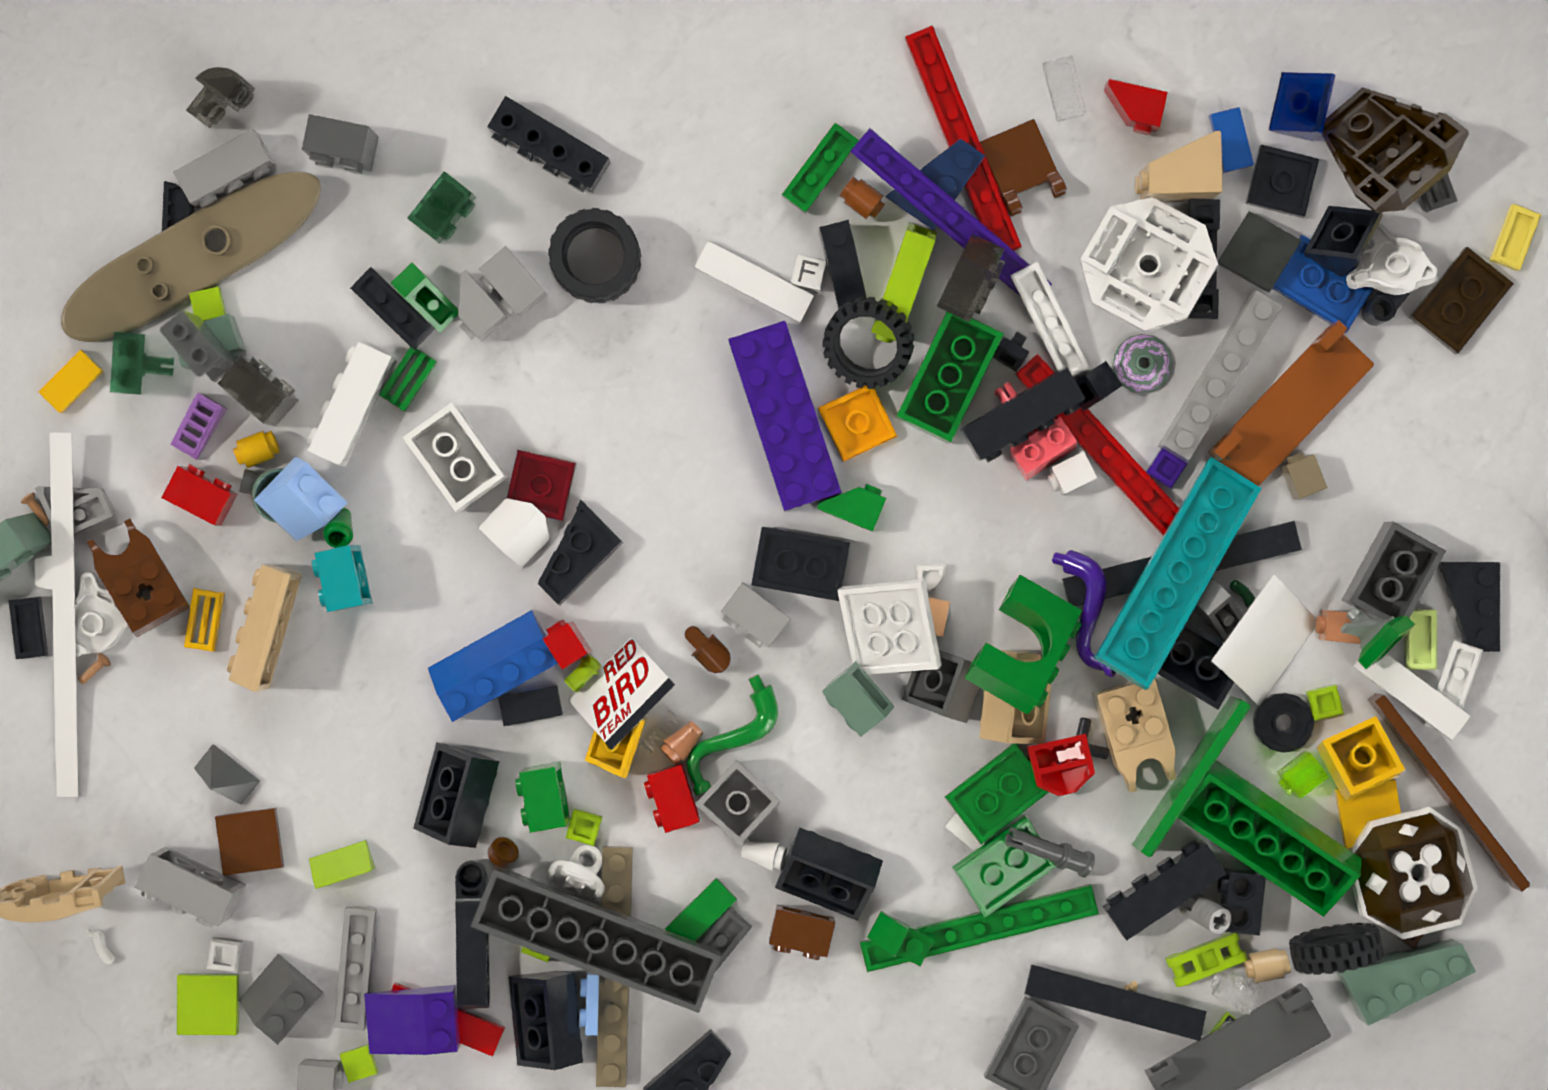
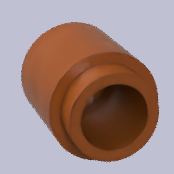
M854 176L839 195L845 200L844 204L866 220L869 216L875 219L885 206V203L881 201L884 197L883 194L863 179L858 180Z

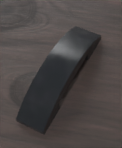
M1190 199L1188 216L1206 225L1217 260V231L1220 230V199ZM1217 268L1187 319H1218L1219 289H1216Z

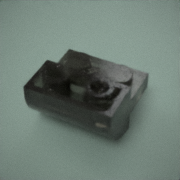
M224 67L209 68L195 78L204 87L186 111L210 128L213 124L217 125L226 114L225 108L228 105L236 112L240 108H246L254 97L252 93L255 91V88L231 69Z

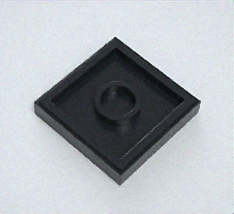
M1260 145L1245 204L1304 218L1319 159Z

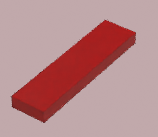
M395 982L391 991L411 988ZM457 1008L460 1044L493 1057L505 1027Z

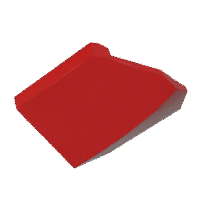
M1086 734L1027 747L1036 787L1056 796L1076 793L1095 774Z

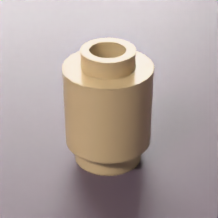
M1277 948L1250 953L1248 954V960L1244 962L1247 978H1253L1255 983L1284 978V974L1291 973L1290 962L1285 949L1278 951Z

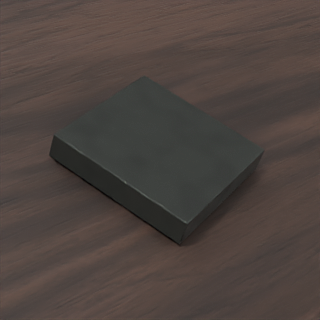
M1248 211L1217 263L1270 293L1300 245L1301 239Z

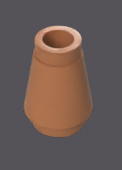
M690 721L664 739V744L659 749L672 763L677 765L680 761H685L704 733L694 722Z

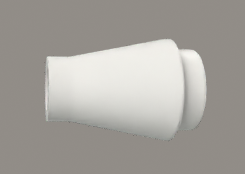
M745 840L741 851V858L748 859L770 871L775 869L782 870L787 847L780 846V842H751Z

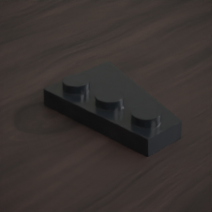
M580 500L576 508L577 511L570 524L567 525L559 546L553 552L537 583L558 605H561L624 543L582 500Z
M710 1029L647 1083L643 1090H708L729 1059L731 1051L715 1032Z

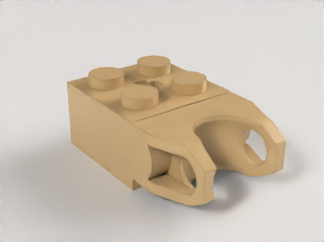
M1153 680L1147 690L1142 689L1133 682H1128L1093 692V698L1113 764L1123 776L1128 791L1130 793L1137 791L1136 770L1139 764L1146 759H1156L1165 771L1167 779L1170 781L1176 780L1174 768L1176 750L1156 680ZM1131 707L1138 711L1134 721L1126 719L1125 716L1130 713L1129 708Z

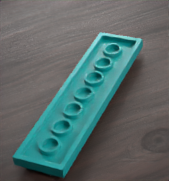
M1212 457L1206 461L1095 654L1094 659L1142 689H1149L1260 493L1261 487Z

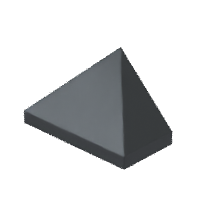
M214 744L211 745L194 767L210 790L240 805L244 803L260 782L258 778Z

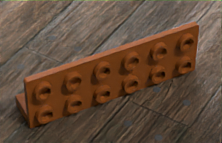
M1340 320L1331 323L1207 453L1212 458L1259 486L1374 366V363L1343 334L1348 328Z

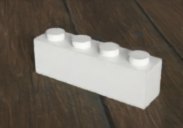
M359 341L356 347L352 346L349 349L345 359L348 365L344 373H339L334 381L332 389L335 390L331 401L327 400L321 409L320 416L323 418L319 427H314L308 437L307 443L310 446L307 451L339 466L346 467L392 369L395 358Z

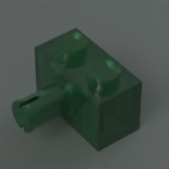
M443 171L407 219L440 244L443 240L448 241L457 230L455 224L461 216L466 218L475 207L473 201L476 197Z
M113 332L109 392L141 395L142 376L145 377V374L169 375L173 377L174 368H164L161 365H174V357L147 356V353L144 352L145 334Z

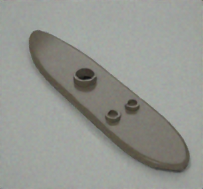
M287 172L257 180L219 198L97 270L71 295L61 314L63 331L70 338L84 342L104 341L125 335L147 325L190 300L189 293L209 289L247 267L282 244L305 223L314 211L320 198L321 184L319 179L307 172ZM215 229L224 231L227 238L225 247L219 252L209 249L208 241H206L208 233Z

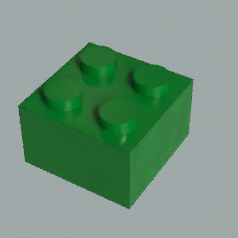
M561 762L525 767L519 772V777L515 779L518 797L523 796L524 808H521L523 826H528L530 833L566 827L571 818Z

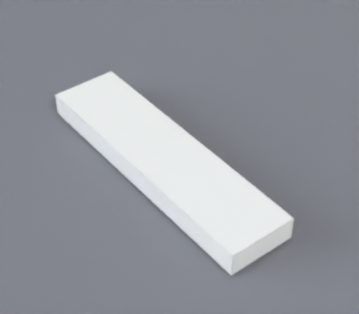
M710 241L707 242L694 267L801 323L814 298V295Z
M1035 262L1010 275L1057 371L1068 367L1074 378L1091 369L1039 263Z
M1388 654L1367 670L1358 660L1353 665L1356 670L1450 740L1454 739L1471 717Z

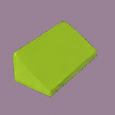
M367 840L309 858L315 889L375 869Z

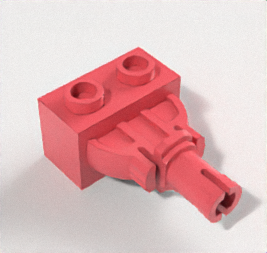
M1010 382L1005 383L1003 389L1000 386L994 392L1001 403L1017 395ZM1061 417L1056 420L1053 418L1055 423L1043 431L1039 432L1035 428L1027 433L1029 439L1015 447L1010 443V458L1026 481L1076 450L1077 441Z

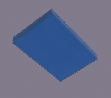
M1301 235L1299 236V239H1301L1300 245L1272 289L1329 324L1340 320L1348 328L1344 332L1347 333L1374 288L1362 287L1351 289L1347 286L1346 277L1356 267H1353L1344 277H1340L1306 257L1304 251L1310 239Z

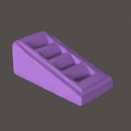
M197 393L170 445L198 460L226 413L227 408L206 395ZM202 406L213 412L211 417L200 411ZM198 416L208 422L206 427L195 422V417ZM190 426L202 432L200 438L188 431ZM184 436L197 443L195 449L182 442Z

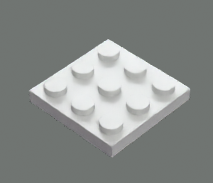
M925 579L843 586L837 590L852 664L856 661L867 675L934 670L942 666Z

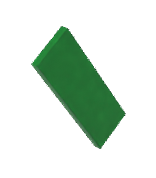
M1229 697L1176 777L1177 779L1174 780L1132 843L1141 853L1149 858L1153 856L1250 710L1251 705L1242 699Z

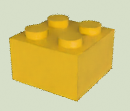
M1377 716L1323 740L1316 747L1344 801L1396 778L1405 771Z

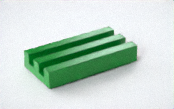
M410 347L379 396L406 412L438 362L417 348L414 350ZM413 356H418L393 396L389 395ZM423 361H426L428 363L401 403L398 399Z

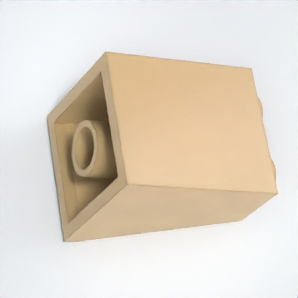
M1214 131L1148 163L1139 172V176L1135 177V194H1140V200L1153 197L1161 202L1189 201L1190 199H1214L1222 193L1221 131Z

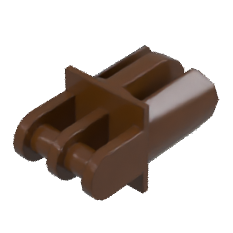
M696 626L687 628L685 638L696 649L691 656H694L709 672L716 674L725 671L731 660L730 652L714 633L707 638Z

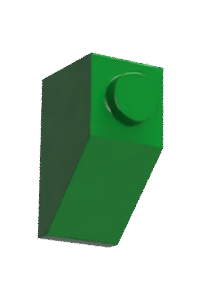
M413 262L391 282L397 291L440 333L458 316L459 309Z
M866 484L864 489L857 487L819 503L817 510L873 532L886 498L881 496V489Z

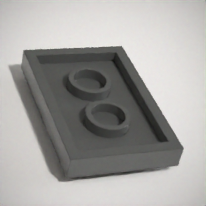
M1025 996L988 1065L984 1078L1007 1090H1046L1079 1028L1078 1023Z

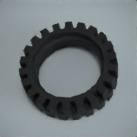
M860 297L856 298L854 302L850 300L836 311L825 329L822 347H825L824 357L825 359L829 358L827 363L829 368L836 369L835 375L838 378L844 376L846 378L844 382L849 385L853 381L856 383V387L861 389L864 385H867L868 389H874L877 385L880 388L884 387L888 382L892 383L910 361L914 349V333H911L912 326L910 322L906 323V315L903 312L900 314L897 312V306L894 304L891 307L886 305L887 300L880 299L878 302L875 301V297H868L866 300ZM858 317H872L883 322L892 330L897 342V352L894 359L887 366L878 369L864 368L853 363L845 355L841 347L840 334L843 327L850 320Z
M1346 923L1341 926L1340 924L1333 925V927L1324 926L1321 929L1302 932L1300 935H1296L1289 940L1294 970L1298 971V973L1320 975L1322 973L1333 974L1337 971L1342 973L1345 970L1353 971L1357 970L1358 967L1364 968L1369 966V964H1375L1384 956L1379 929L1371 924L1363 925V923H1356L1352 925V923Z

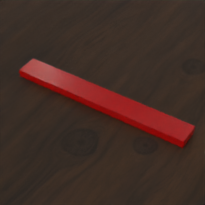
M933 25L905 36V42L948 148L959 139H963L984 154ZM985 156L964 187L977 219L1015 251L1020 249L1022 245Z
M1036 354L1014 375L1028 389L1055 372ZM1080 408L1068 416L1061 413L1054 417L1055 419L1062 418L1079 446L1156 530L1164 536L1179 507L1089 409L1083 412Z

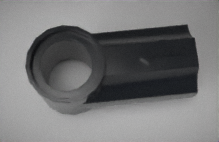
M1378 290L1373 298L1365 303L1362 308L1364 321L1369 325L1378 326L1391 320L1395 316L1397 309L1411 292L1402 295H1392ZM1375 304L1383 307V317L1376 315L1374 311Z

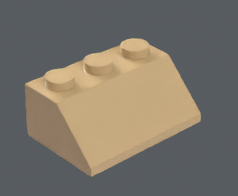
M1001 650L1007 655L1023 662H1035L1041 659V654ZM1047 684L1045 688L1049 693L1040 708L1035 706L1028 715L984 690L979 738L1004 743H1045L1051 685Z

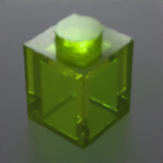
M1307 751L1300 753L1276 772L1281 778L1278 784L1288 796L1293 794L1300 799L1329 778L1314 756Z

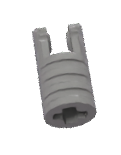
M1200 893L1191 897L1192 900L1196 901L1192 909L1182 906L1180 910L1183 915L1214 934L1225 932L1231 923V914L1227 909Z

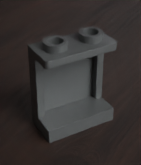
M181 310L160 328V332L196 376L201 377L206 373L212 382H217L239 364L199 316Z

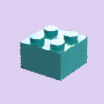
M348 545L314 553L315 559L312 560V569L315 577L320 578L322 589L318 590V597L321 606L326 607L327 612L340 611L373 603L361 545Z

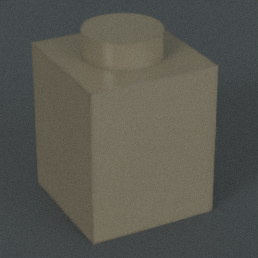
M1304 452L1286 458L1288 464L1280 466L1293 500L1302 499L1328 488L1315 455L1305 456Z

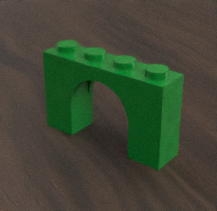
M1019 575L1009 587L998 610L1027 626L1036 635L1041 646V659L1035 662L1019 661L986 642L975 655L964 678L1028 715L1035 706L1040 708L1045 702L1049 693L1045 688L1047 684L1051 685L1059 673L1060 669L1056 665L1058 661H1063L1070 649V646L1067 644L1069 637L1073 639L1081 626V623L1077 620L1082 610L1024 576Z

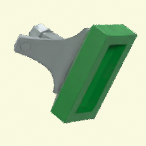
M1354 607L1346 615L1352 623H1345L1341 627V633L1354 635L1360 639V648L1362 650L1358 662L1367 670L1383 659L1415 626V623L1408 616L1373 620L1360 609Z

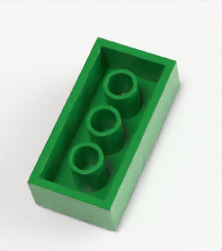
M949 307L895 418L947 444L951 443L1004 333Z

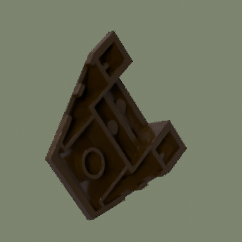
M1363 87L1317 125L1355 197L1375 213L1405 210L1450 172L1469 135V131L1447 114L1427 112L1422 110V106L1416 104L1409 106L1397 102L1394 97Z

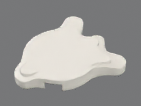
M1379 223L1370 240L1374 247L1365 249L1358 267L1348 273L1346 277L1347 286L1351 289L1372 287L1383 293L1402 295L1412 292L1421 286L1434 283L1438 277V270L1430 263L1422 251V246L1417 242L1407 238L1395 237Z
M86 572L81 575L80 590L75 599L76 658L84 654L101 653L109 650L119 641L123 631L129 627L108 590L102 588L98 576L92 572Z

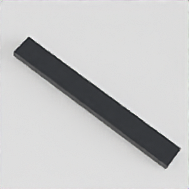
M1295 521L1235 535L1216 571L1302 550ZM1152 556L1102 568L1107 585L1105 599L1131 593ZM1077 576L1062 578L1067 602L1074 606L1083 605L1086 596L1085 582Z

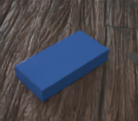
M1240 107L1210 114L1209 119L1212 131H1221L1223 174L1252 167L1254 162Z

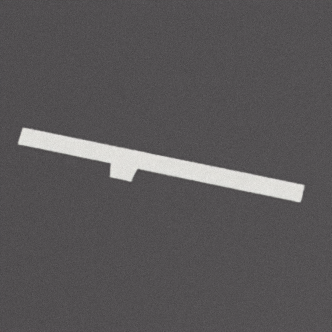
M49 433L52 556L35 559V587L50 589L53 594L56 796L78 797L72 433Z

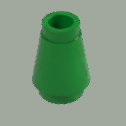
M342 508L323 530L324 539L329 546L339 548L347 546L353 540L352 514L346 508Z

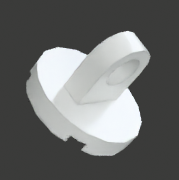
M582 845L576 849L570 861L561 860L551 864L547 871V881L549 883L553 881L555 883L554 887L598 903L605 892L603 882L596 876L602 864V854L594 846ZM582 855L590 856L594 860V865L591 867L583 866L579 861V857Z

